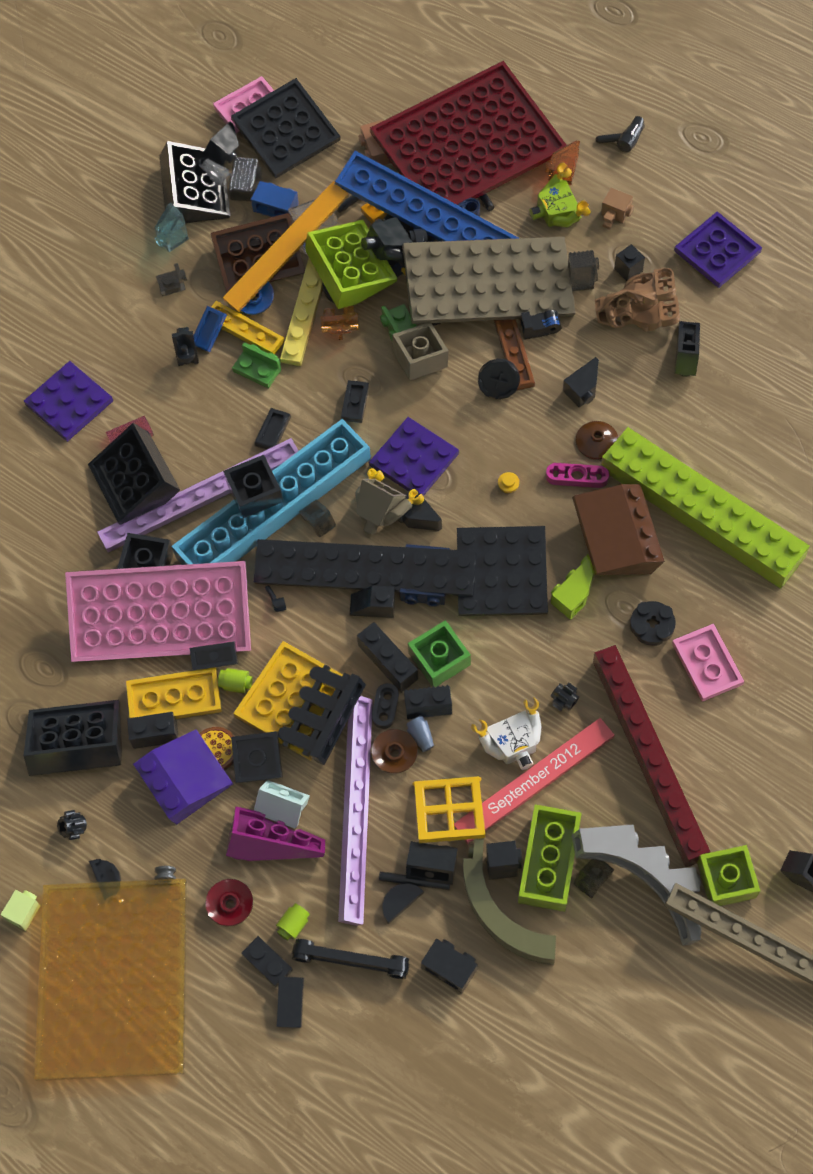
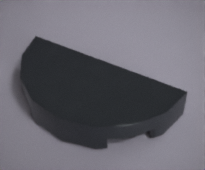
M101 859L91 860L89 863L104 900L108 903L120 891L122 882L120 872L114 864Z
M405 883L398 884L388 891L382 904L383 915L388 925L424 893L421 888Z

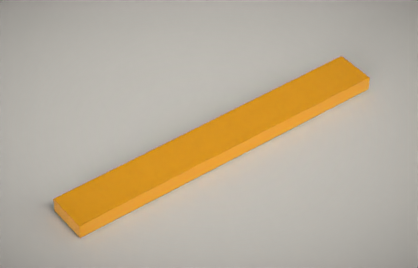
M333 181L225 294L223 300L239 313L306 242L307 233L316 231L349 197V194Z

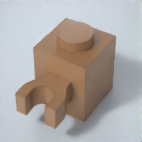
M610 188L602 202L601 215L604 216L603 220H605L603 227L611 229L614 220L624 223L626 217L632 215L634 205H632L633 196Z

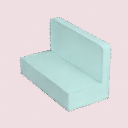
M266 780L258 791L254 811L266 814L265 818L276 822L280 820L286 826L296 828L301 811L308 804L310 795Z

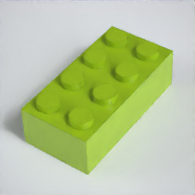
M534 805L518 897L519 904L566 911L575 857L572 834L579 830L581 812Z

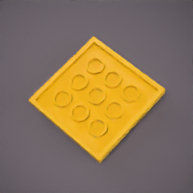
M282 641L233 713L234 717L262 733L278 732L282 727L291 728L294 721L289 717V710L295 706L302 708L305 701L300 698L299 691L305 686L313 687L315 681L310 677V670L313 667L323 668L324 664ZM332 668L330 669V672L343 676V674L339 673L338 671ZM322 684L319 691L332 696L335 689ZM311 705L309 712L322 716L324 709ZM302 724L298 732L310 737L314 731ZM290 745L289 749L295 751L296 753L300 754L301 756L307 758L310 761L312 760V757L310 755L309 757H307L302 754V749Z

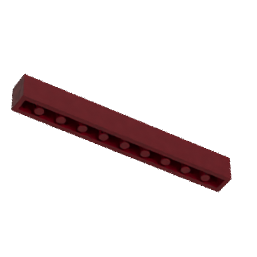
M616 645L594 652L593 664L683 864L685 868L697 864L700 855L710 853L711 851Z

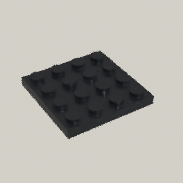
M297 78L231 115V120L275 179L341 139L339 133Z
M545 526L457 528V550L477 552L473 596H458V616L548 614Z

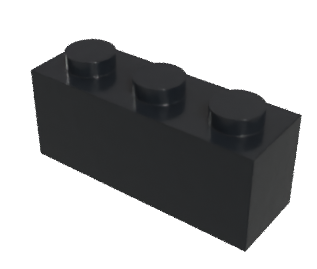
M375 622L357 635L358 646L401 693L419 679L418 669Z

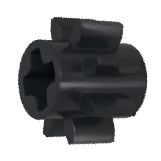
M569 682L567 685L560 683L551 694V698L554 699L553 706L559 711L565 708L570 711L579 699V696L576 695L578 688Z
M75 810L65 811L64 816H61L57 822L59 834L64 838L68 837L69 840L80 839V834H84L87 828L85 817L80 812L75 813Z

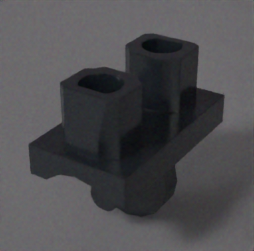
M189 327L177 328V333H172V340L178 366L190 363L199 364L193 331H190Z

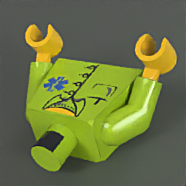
M565 163L558 165V175L555 174L538 194L537 206L529 209L533 220L543 217L549 227L568 228L575 222L580 221L581 215L589 216L591 210L588 208L589 204L584 200L577 203L567 181L562 180L563 177L568 178L571 175L569 168L564 171L567 167Z

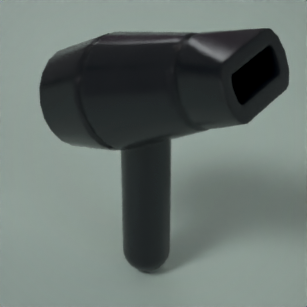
M635 116L631 124L622 133L599 135L596 137V142L599 144L617 142V147L622 152L628 153L635 147L645 128L644 119L640 116Z

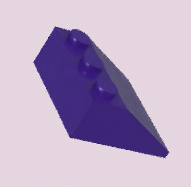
M193 730L150 751L133 763L167 817L176 825L233 785V782L197 730Z

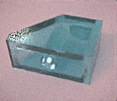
M169 203L154 228L157 235L155 240L160 247L164 246L170 252L187 241L188 234L183 215L172 203Z

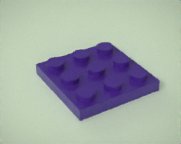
M718 211L674 248V252L718 288L762 251L760 245Z
M71 361L67 362L24 400L25 405L67 442L113 402L111 395Z
M407 417L369 461V466L376 471L380 470L385 477L408 492L416 489L424 496L458 456L459 449Z

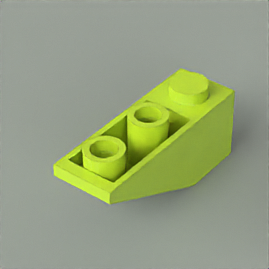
M589 554L583 558L580 563L581 566L577 570L572 569L566 576V580L562 584H557L551 591V604L570 620L586 605L595 573Z

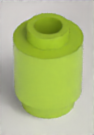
M227 668L220 671L218 687L223 688L224 691L245 694L247 689L250 690L252 687L253 677L249 676V671Z
M296 903L289 907L276 924V927L279 929L277 934L287 941L290 938L295 940L307 924L309 912Z

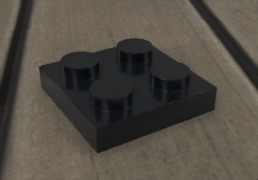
M277 731L231 737L236 783L283 778Z

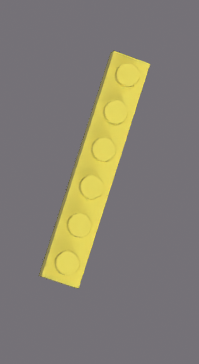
M310 258L307 262L280 357L281 363L302 365L323 289L322 280Z

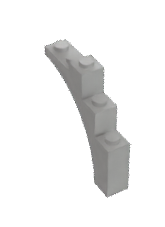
M634 825L581 828L572 834L576 858L606 861L629 870L645 881L658 894L664 904L675 883L694 893L700 891L701 881L696 872V867L669 869L670 860L665 851V846L638 848L639 838L634 830ZM669 909L678 928L682 946L692 945L701 940L700 925Z

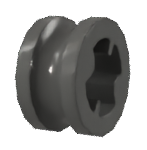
M173 866L156 867L155 873H157V876L154 877V880L159 883L175 882L176 877L173 874L176 872V868Z

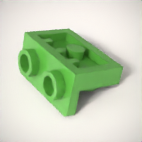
M405 304L390 310L386 306L381 307L382 315H380V320L384 327H388L391 341L393 334L417 326L411 323V315Z
M244 342L242 345L243 352L232 367L233 372L269 389L281 371L280 359L273 353H266L260 350L254 344L249 345Z

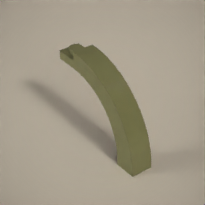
M484 838L474 839V843H469L468 855L469 858L473 859L463 858V877L468 901L479 923L496 942L514 954L534 962L554 965L556 935L540 934L525 929L510 920L497 907L488 892L483 876Z

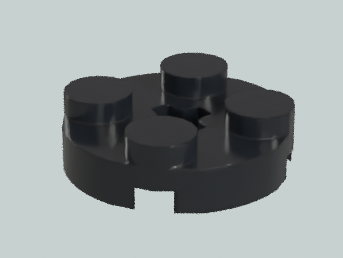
M657 601L639 603L630 619L632 633L637 637V640L649 646H657L668 638L670 639L676 626L672 608ZM655 619L659 625L657 624L654 628H651L650 623H647V621Z

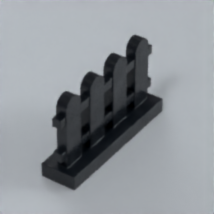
M325 664L323 668L313 667L310 670V677L315 681L313 687L305 686L300 689L299 696L305 702L302 708L295 706L289 710V717L294 721L292 727H282L278 731V737L283 741L282 745L289 749L290 745L300 748L303 750V755L307 757L310 755L317 763L325 765L366 686L360 676L355 674L350 676L347 673L340 676L330 672L331 668ZM322 684L335 689L332 696L319 691ZM311 705L324 709L322 716L309 712ZM301 724L314 730L311 737L298 732Z

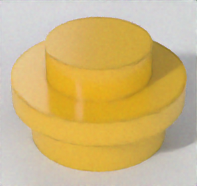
M511 472L503 473L498 479V487L504 493H513L519 487V478Z

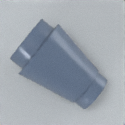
M423 716L417 717L406 724L408 727L407 732L414 738L422 752L435 747L428 721L424 720Z

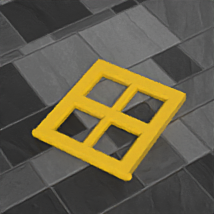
M481 777L425 780L412 783V786L415 787L419 843L485 838L480 790ZM471 786L472 802L452 804L450 787ZM425 789H445L446 804L425 806ZM474 812L475 828L454 830L453 813ZM447 814L448 830L427 832L426 815Z

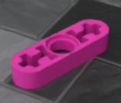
M552 463L546 469V479L552 485L602 488L608 483L609 472L605 467L597 465ZM554 471H558V477H553ZM565 471H568L567 478H565ZM579 471L583 474V478L576 480L571 474ZM587 473H590L589 480H587ZM597 474H601V480H597Z

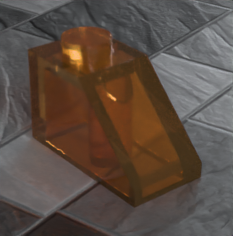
M576 140L552 154L551 161H547L545 173H549L548 181L555 174L558 175V165L565 163L567 167L564 171L569 168L571 175L568 178L563 177L562 180H566L568 185H572L579 156L580 141Z

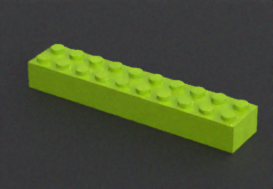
M629 427L625 429L602 457L601 466L608 470L611 477L622 484H640L646 500L780 589L807 555L810 545Z

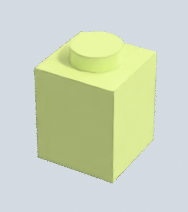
M15 890L0 915L9 923L26 931L41 905L36 901L37 896L29 891L24 890L21 893Z

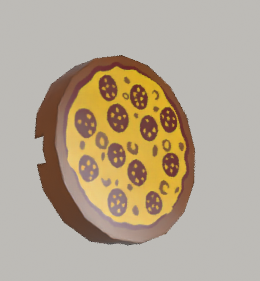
M210 727L199 733L224 770L233 765L231 737L234 736L230 731L223 727Z

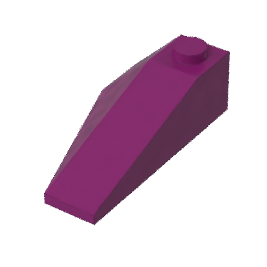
M235 807L226 856L247 861L324 857L325 839L301 829L293 831L285 827V823L280 820L275 823L265 819L266 814Z

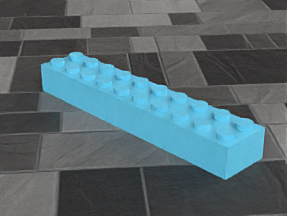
M341 419L272 471L281 489L282 503L242 518L235 501H231L172 545L175 558L182 565L238 561L257 546L258 539H267L371 460L370 447Z

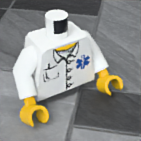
M533 697L535 703L532 707H528L526 699L523 702L524 707L529 710L528 714L526 711H523L489 727L485 721L479 719L482 725L480 730H477L475 724L471 725L472 731L479 734L478 738L486 753L497 760H503L506 764L517 760L521 770H526L533 766L529 755L536 751V745L540 742L542 728L539 712L536 711L539 707V702L535 697Z

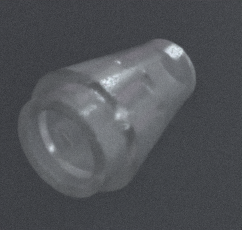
M209 159L205 160L201 166V169L217 186L224 187L231 179L232 174L229 172V169Z

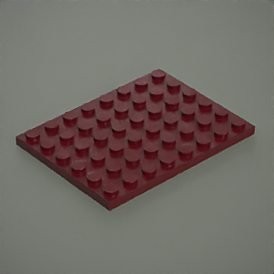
M504 61L370 127L371 135L400 175L457 205L468 198L476 199L568 150L567 144Z

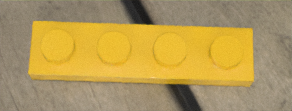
M215 301L211 306L227 315L221 329L250 345H256L266 353L276 354L285 342L284 337L218 301Z

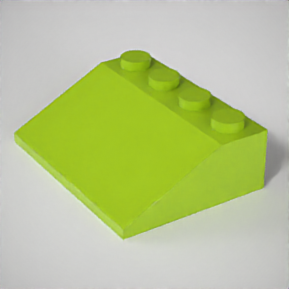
M364 220L307 233L305 251L338 309L356 305L397 282V277L387 260H379L372 250L362 249L361 240L367 236L369 231Z

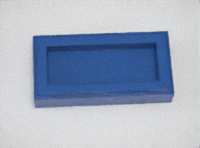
M210 306L206 307L194 333L197 347L210 353L227 317L225 313Z

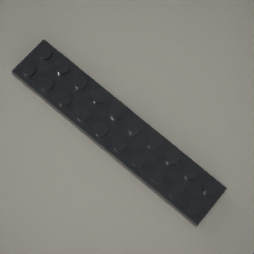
M258 539L253 582L266 585L362 590L370 586L394 587L395 592H400V588L414 589L419 592L444 593L445 595L473 596L477 552Z

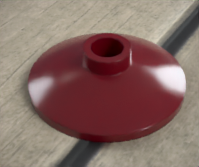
M224 879L217 882L209 890L205 903L206 910L210 918L217 924L235 926L242 923L250 915L253 908V896L245 883L236 879ZM229 901L235 902L233 908L226 907Z

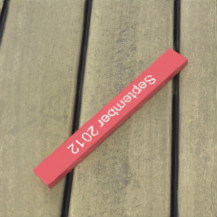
M601 718L597 719L484 801L482 808L485 831L613 739L615 735ZM469 812L455 822L454 828L456 830L475 828L474 812ZM467 839V840H464V841H465L467 844H469V843L472 842L474 839Z

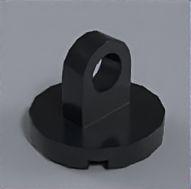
M497 358L489 360L481 367L478 373V385L482 393L487 397L490 396L498 400L513 395L520 384L518 368L506 359Z

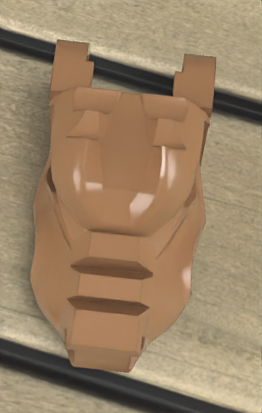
M661 268L655 269L653 273L635 275L627 280L624 288L619 292L610 293L595 299L598 323L611 326L612 328H622L628 324H635L644 332L653 331L661 326L666 327L677 324L680 321V312L673 270ZM665 276L669 277L668 279H660ZM668 286V291L664 292V287ZM666 301H673L672 303H669V304H665V303H664V302H666ZM668 312H672V317H668Z

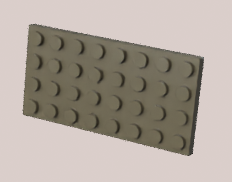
M565 237L403 243L402 249L412 324L521 319V313L530 312V316L548 310L557 311L559 317H572L575 315Z

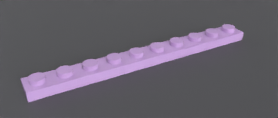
M290 438L234 466L265 455L273 471L297 453L298 449ZM222 471L177 493L165 505L122 525L117 522L98 531V535L107 552L123 546L127 533L145 535L230 494L224 472Z
M360 696L348 719L338 922L355 926L363 925L373 706V700Z

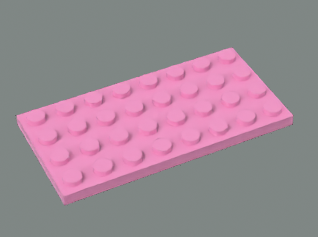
M245 561L65 572L71 662L190 655L189 648L233 641H235L237 652L251 651Z

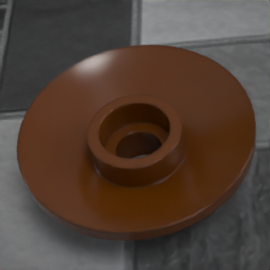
M591 421L584 424L578 430L576 445L584 456L591 459H602L603 455L618 439V434L606 422ZM599 435L601 438H595L594 436Z
M390 729L376 737L372 744L371 753L373 761L379 769L387 773L397 774L408 770L414 764L418 749L414 738L409 733L400 729ZM393 751L399 752L397 757H392L390 754Z

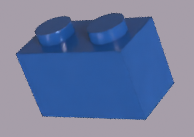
M263 181L259 182L251 198L253 212L270 217L290 213L292 219L299 205L296 191Z

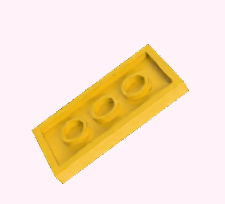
M216 667L126 681L130 718L173 711L175 718L181 719L222 712Z

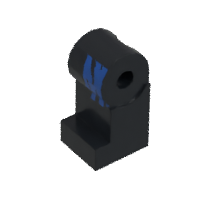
M548 310L530 316V312L521 313V328L524 340L555 334L562 329L559 314L555 310Z

